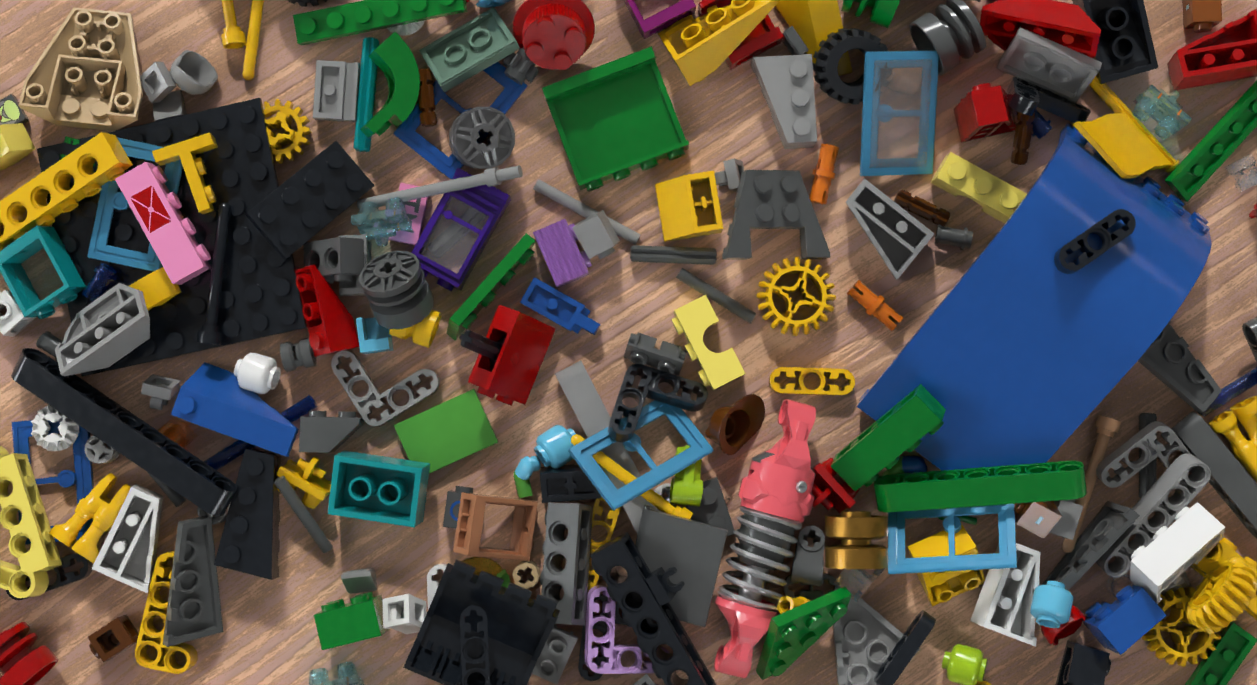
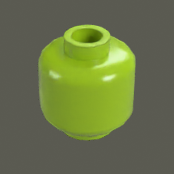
M956 644L951 652L945 651L942 669L947 670V679L951 682L962 685H976L978 681H983L988 659L983 658V652L980 649Z

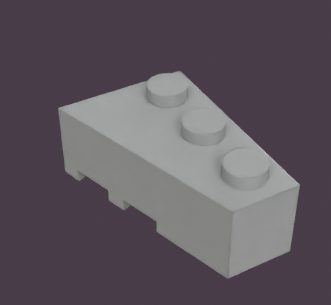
M812 54L753 57L751 67L757 77L763 97L766 99L784 149L813 148L817 143Z
M865 178L845 202L896 280H898L935 234Z

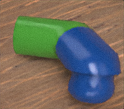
M900 456V460L882 475L927 472V465L924 459L919 456Z

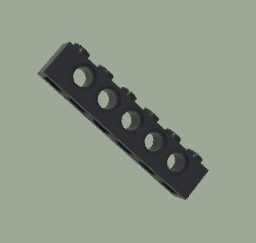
M628 532L598 547L590 556L592 558V566L595 572L600 576L602 575L606 582L610 598L613 601H617L620 606L624 622L628 627H632L637 635V643L642 652L647 653L651 659L655 675L659 679L662 678L665 685H716L669 602L662 606L659 605L646 582V578L651 574V571ZM616 566L625 568L628 576L618 574ZM631 592L640 594L643 602L635 601L631 596ZM646 618L655 620L658 627H650L646 622ZM661 644L670 646L673 653L664 652ZM676 670L684 671L688 679L680 678L676 674Z

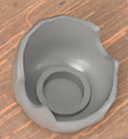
M185 50L178 56L170 69L171 76L177 86L191 95L206 93L218 79L217 72L211 63L200 54L190 50Z

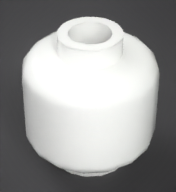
M250 352L243 360L239 359L237 361L234 375L237 376L238 384L241 388L259 394H266L270 389L274 390L277 387L281 376V369L277 367V362L274 358Z

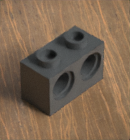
M336 237L306 242L303 245L304 267L315 264L328 284H333L334 281H352V276L360 275L364 268V239Z

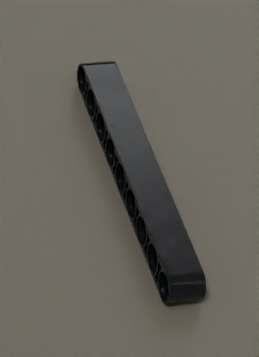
M32 348L22 350L11 375L15 382L205 512L214 516H223L237 491V486L234 482L77 375L62 376L58 363L46 354Z

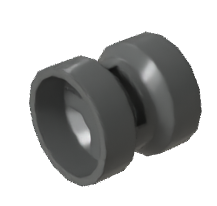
M309 338L301 339L299 343L295 344L291 342L280 344L281 360L286 372L294 371L299 366L306 368L316 366V357H314Z

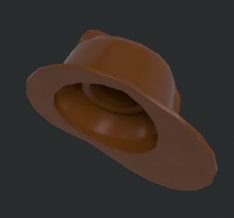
M749 394L741 398L733 406L718 408L711 417L709 427L705 431V436L719 444L723 453L727 455L736 454L760 429L765 415L763 400L755 394Z

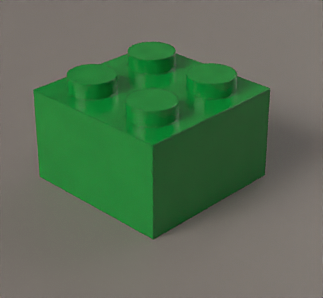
M367 592L350 598V603L345 604L344 599H339L322 605V610L314 614L321 649L326 650L382 636L389 629L383 628L382 595L373 596V592Z

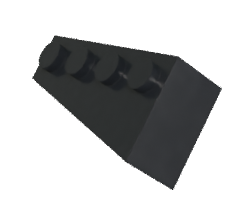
M1067 640L1055 685H1104L1105 676L1108 675L1111 667L1110 653Z

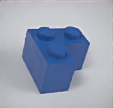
M1128 585L1116 594L1117 600L1112 604L1104 601L1102 603H1094L1085 611L1087 615L1085 616L1086 620L1082 621L1104 648L1120 655L1167 616L1146 590L1137 585L1132 587Z

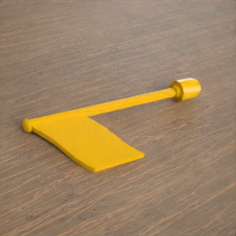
M1096 75L1089 86L1115 114H1106L1093 121H1077L1073 126L1123 179L1136 178L1154 169L1165 168L1167 173L1174 171L1179 165V160H1175L1106 83L1100 84Z

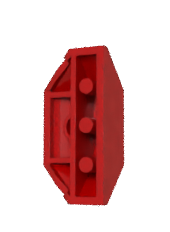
M999 0L984 5L981 9L980 26L984 36H987L1004 51L1021 27L1088 57H1096L1101 29L1079 5L1055 0Z

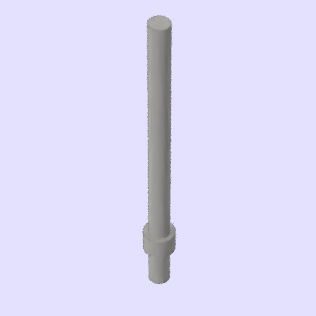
M520 165L504 169L494 167L485 169L484 173L359 199L357 200V207L360 211L482 185L492 187L501 185L502 181L520 178L523 176Z

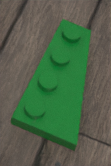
M526 233L452 315L447 328V334L451 338L456 340L465 329L467 330L478 317L477 314L482 308H487L496 298L497 290L502 285L504 287L507 286L516 275L514 270L521 263L524 266L535 253L532 250L535 240Z

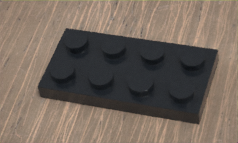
M335 141L245 215L285 260L374 187V184L341 145Z

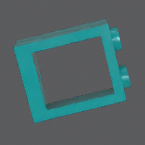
M35 226L0 251V272L24 317L45 319L53 315L55 308L59 305L75 300L78 297L77 293L86 287L54 227ZM44 248L64 285L41 301L21 263Z

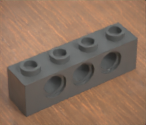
M548 502V509L545 513L546 537L542 547L544 565L540 575V582L542 585L541 595L558 602L556 609L560 610L555 624L585 626L593 506ZM567 528L568 536L564 539V531ZM565 558L566 566L562 569V561ZM563 588V590H564V596H563V598H562V600H561V599H560V590Z

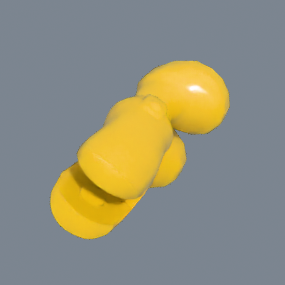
M1252 396L1231 406V411H1224L1215 416L1209 422V425L1215 433H1222L1231 443L1234 457L1240 460L1257 482V396ZM1237 419L1248 433V440L1238 428Z
M112 473L106 475L85 498L79 500L75 514L66 523L56 524L49 532L57 540L92 563L95 562L99 554L97 544L104 532L111 529L131 488L130 485L125 484L112 500L108 498L107 494L117 481V476ZM92 518L91 526L76 541L78 533L84 524Z

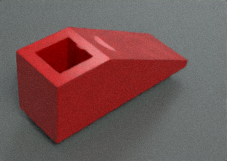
M315 264L295 270L296 286L300 292L303 305L302 312L306 319L309 343L313 349L314 357L359 347L353 317Z

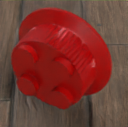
M526 0L517 10L513 21V36L519 47L525 50L526 56L535 65L548 70H566L573 63H576L590 47L595 34L592 13L581 0Z

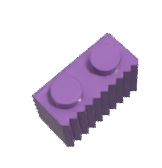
M566 219L533 232L557 288L589 275L587 268L592 266L584 250L580 252L575 242L578 238L573 230L574 223L568 225Z

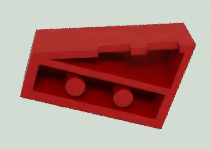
M1257 9L1235 22L1232 21L1216 32L1210 35L1207 34L1177 50L1167 63L1174 91L1257 77Z
M990 83L976 85L972 87L973 91L966 93L967 96L960 99L961 102L953 109L961 143L1013 132L1016 128L1013 109L1008 105L1007 93L1001 85L991 87Z

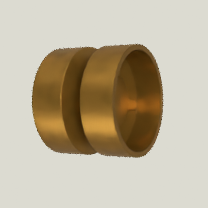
M841 511V515L825 516V536L841 539V544L825 547L826 568H888V548L871 544V539L888 536V516L871 515L870 511Z

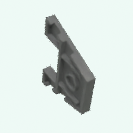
M745 170L741 173L734 208L736 209L733 222L729 225L727 233L729 239L727 247L723 250V260H747L752 258L750 229H799L802 259L830 258V251L800 171Z

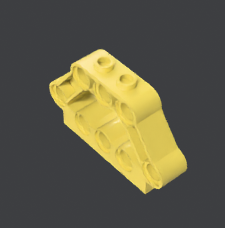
M0 446V504L2 507L0 522L10 532L9 551L14 557L18 558L20 564L18 566L0 560V588L9 590L10 594L16 598L40 596L45 593L49 585L47 571L61 566L62 562L54 537L49 534L51 527L27 454L12 453L9 455L7 450ZM10 482L13 485V491L11 495H9L7 489ZM19 510L22 513V519L20 523H18L16 518L17 512ZM28 538L31 542V547L29 551H27L25 547V543ZM27 576L31 580V586L29 589L25 585V580Z

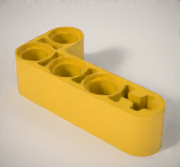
M174 551L161 554L155 562L135 648V659L139 665L145 668L180 674L191 669L196 664L198 653L192 645L187 643H180L169 647L163 645L168 602L161 598L160 590L163 586L170 590L171 580L168 579H171L172 566L167 565L169 560L174 559ZM156 615L164 620L162 631L154 627L153 620ZM148 645H152L157 649L158 654L155 660L147 655ZM177 651L183 652L186 655L187 662L185 666H181L176 662L175 655Z

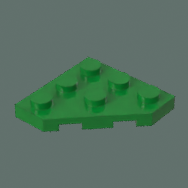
M845 586L771 618L756 668V672L762 680L772 675L776 677L784 673L794 661L846 614L852 594Z

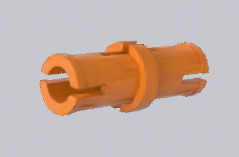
M821 144L816 169L812 171L814 178L809 198L813 203L827 205L831 181L835 179L836 175L833 172L839 147Z
M860 280L853 286L862 295L854 288L847 292L848 296L850 295L866 309V313L869 316L874 315L890 331H893L897 325L888 317H891L897 323H900L904 318L884 302V297L875 295Z

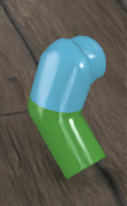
M525 456L520 460L514 471L513 477L519 498L533 495L529 478L533 472L540 470L541 463L537 456Z

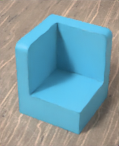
M375 317L356 318L360 353L370 354L393 351L392 335H389L390 329L379 325Z

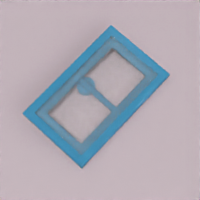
M936 50L865 52L860 176L933 174L939 55Z

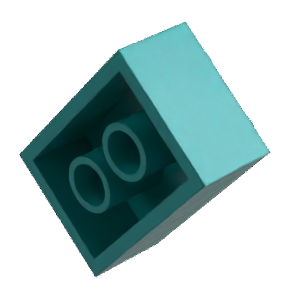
M342 451L334 455L328 514L416 527L424 519L430 463Z

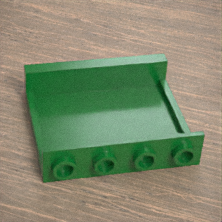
M652 46L542 88L580 190L585 188L588 192L604 186L603 181L614 178L615 181L625 179L631 175L630 171L640 167L642 171L651 169L658 165V160L666 157L669 160L680 158L685 155V150L689 149V142L685 139L657 67Z

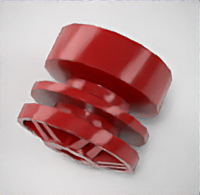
M21 622L0 634V673L2 674L0 685H35L58 662V658L46 645H42L33 651L30 649L37 640L38 635L31 633L25 636L30 630V626L26 622Z

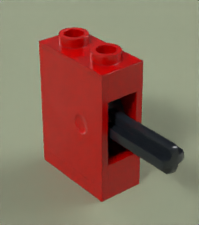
M499 305L486 337L471 330H466L464 334L459 336L462 347L479 354L468 382L479 386L477 392L494 398L496 393V400L512 406L513 402L516 401L525 405L556 328L524 313Z

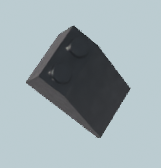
M1072 0L1073 4L1079 5L1101 29L1096 57H1093V59L1102 62L1100 71L1097 74L1100 84L1158 68L1143 0Z

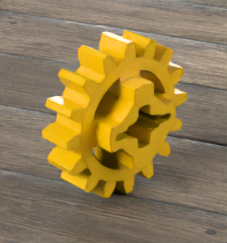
M279 99L275 100L274 106L265 101V123L267 125L266 128L273 158L275 157L279 164L283 163L284 157H287L292 162L294 161L293 153L297 152L303 155L304 152L300 148L301 145L310 144L305 135L311 134L312 130L309 127H304L310 121L307 116L300 117L303 110L299 106L293 110V103L291 101H287L284 106ZM276 114L275 117L270 118V119L267 120L268 117H270L271 115ZM292 117L297 123L298 132L291 128ZM282 127L288 134L278 133L276 136L269 128L275 130ZM288 143H292V144H291L290 146H288L287 148L281 149L282 146H284V145H286V144H288Z

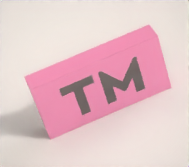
M400 183L399 191L420 186ZM428 197L396 203L388 240L416 245L421 235Z

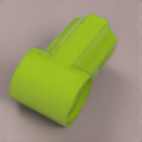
M690 446L677 447L675 456ZM702 459L672 477L669 502L671 504L700 507L703 494V480H700Z

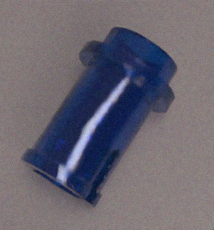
M1037 109L1035 110L1034 121L1031 122L1033 125L1032 136H1036L1040 140L1053 127L1050 125L1051 121H1046Z
M101 263L99 267L96 266L94 268L96 273L82 292L86 298L90 295L91 301L96 300L105 293L111 281H116L115 275L117 271L111 266Z

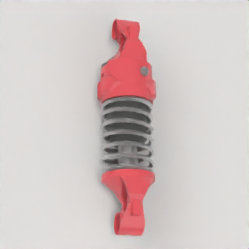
M785 399L778 415V423L782 425L784 436L771 449L752 457L748 476L742 478L738 496L741 498L740 505L742 507H740V510L744 515L737 517L741 526L740 529L733 531L739 543L729 545L731 550L737 553L738 557L726 559L729 566L739 571H725L722 573L727 581L735 585L720 586L719 595H716L715 599L716 605L728 622L731 639L725 646L721 645L717 651L714 663L716 672L746 678L751 670L753 647L768 631L771 618L780 614L777 604L763 600L762 596L777 600L783 597L782 594L764 589L766 582L780 586L787 585L785 580L768 575L769 570L784 572L791 570L789 566L783 564L785 557H794L793 552L790 551L791 544L798 542L793 537L794 532L802 528L801 522H804L805 516L811 513L814 501L811 491L816 474L810 467L811 458L807 439L816 419V408L814 406Z

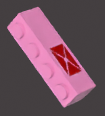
M144 162L115 178L172 284L182 285L211 269L208 262L211 259L210 254L202 243L199 245L195 239L196 229L189 218L184 219L179 210L182 204L173 191L170 193L166 187L165 182L168 179L159 165L155 166L152 163Z

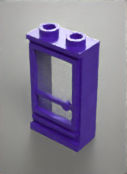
M457 168L452 179L471 176V174ZM487 185L444 193L411 252L418 258L425 278L430 273L439 278L436 284L451 292L454 287L462 290L511 201L510 195Z

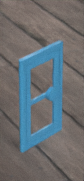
M118 138L129 157L155 162L152 151L163 148L162 146ZM181 160L166 164L164 172L168 179L165 182L166 187L170 193L173 191L176 195L183 169ZM108 181L102 185L87 257L149 271H156L162 268V264L151 244H149L148 254L107 245L114 208L125 210L129 207V204L123 193L118 192L119 186L116 181Z
M656 400L642 407L635 431L665 415L690 447L656 466L641 446V438L634 433L630 440L623 442V446L628 451H637L651 470L620 489L614 486L593 458L594 454L617 442L610 437L608 427L569 448L568 452L613 511L714 451L681 408ZM628 417L621 419L619 430L624 431Z
M1015 504L888 512V574L1017 568ZM998 514L999 553L955 555V533L961 529V522L957 516ZM946 517L943 520V528L948 533L949 556L906 558L905 519Z

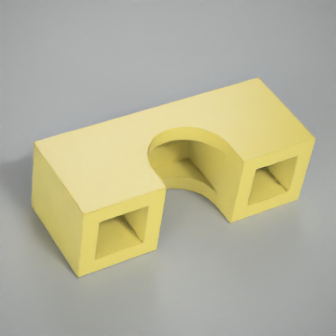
M952 152L944 157L930 182L955 197L961 195L977 202L983 207L981 211L1003 223L1007 222L1027 195V193Z
M706 295L674 310L675 318L671 319L679 335L684 333L688 344L684 345L692 361L697 359L702 369L698 371V375L705 387L710 385L713 391L746 374L733 348L721 353H715L706 348L703 342L704 332L707 328L719 322Z

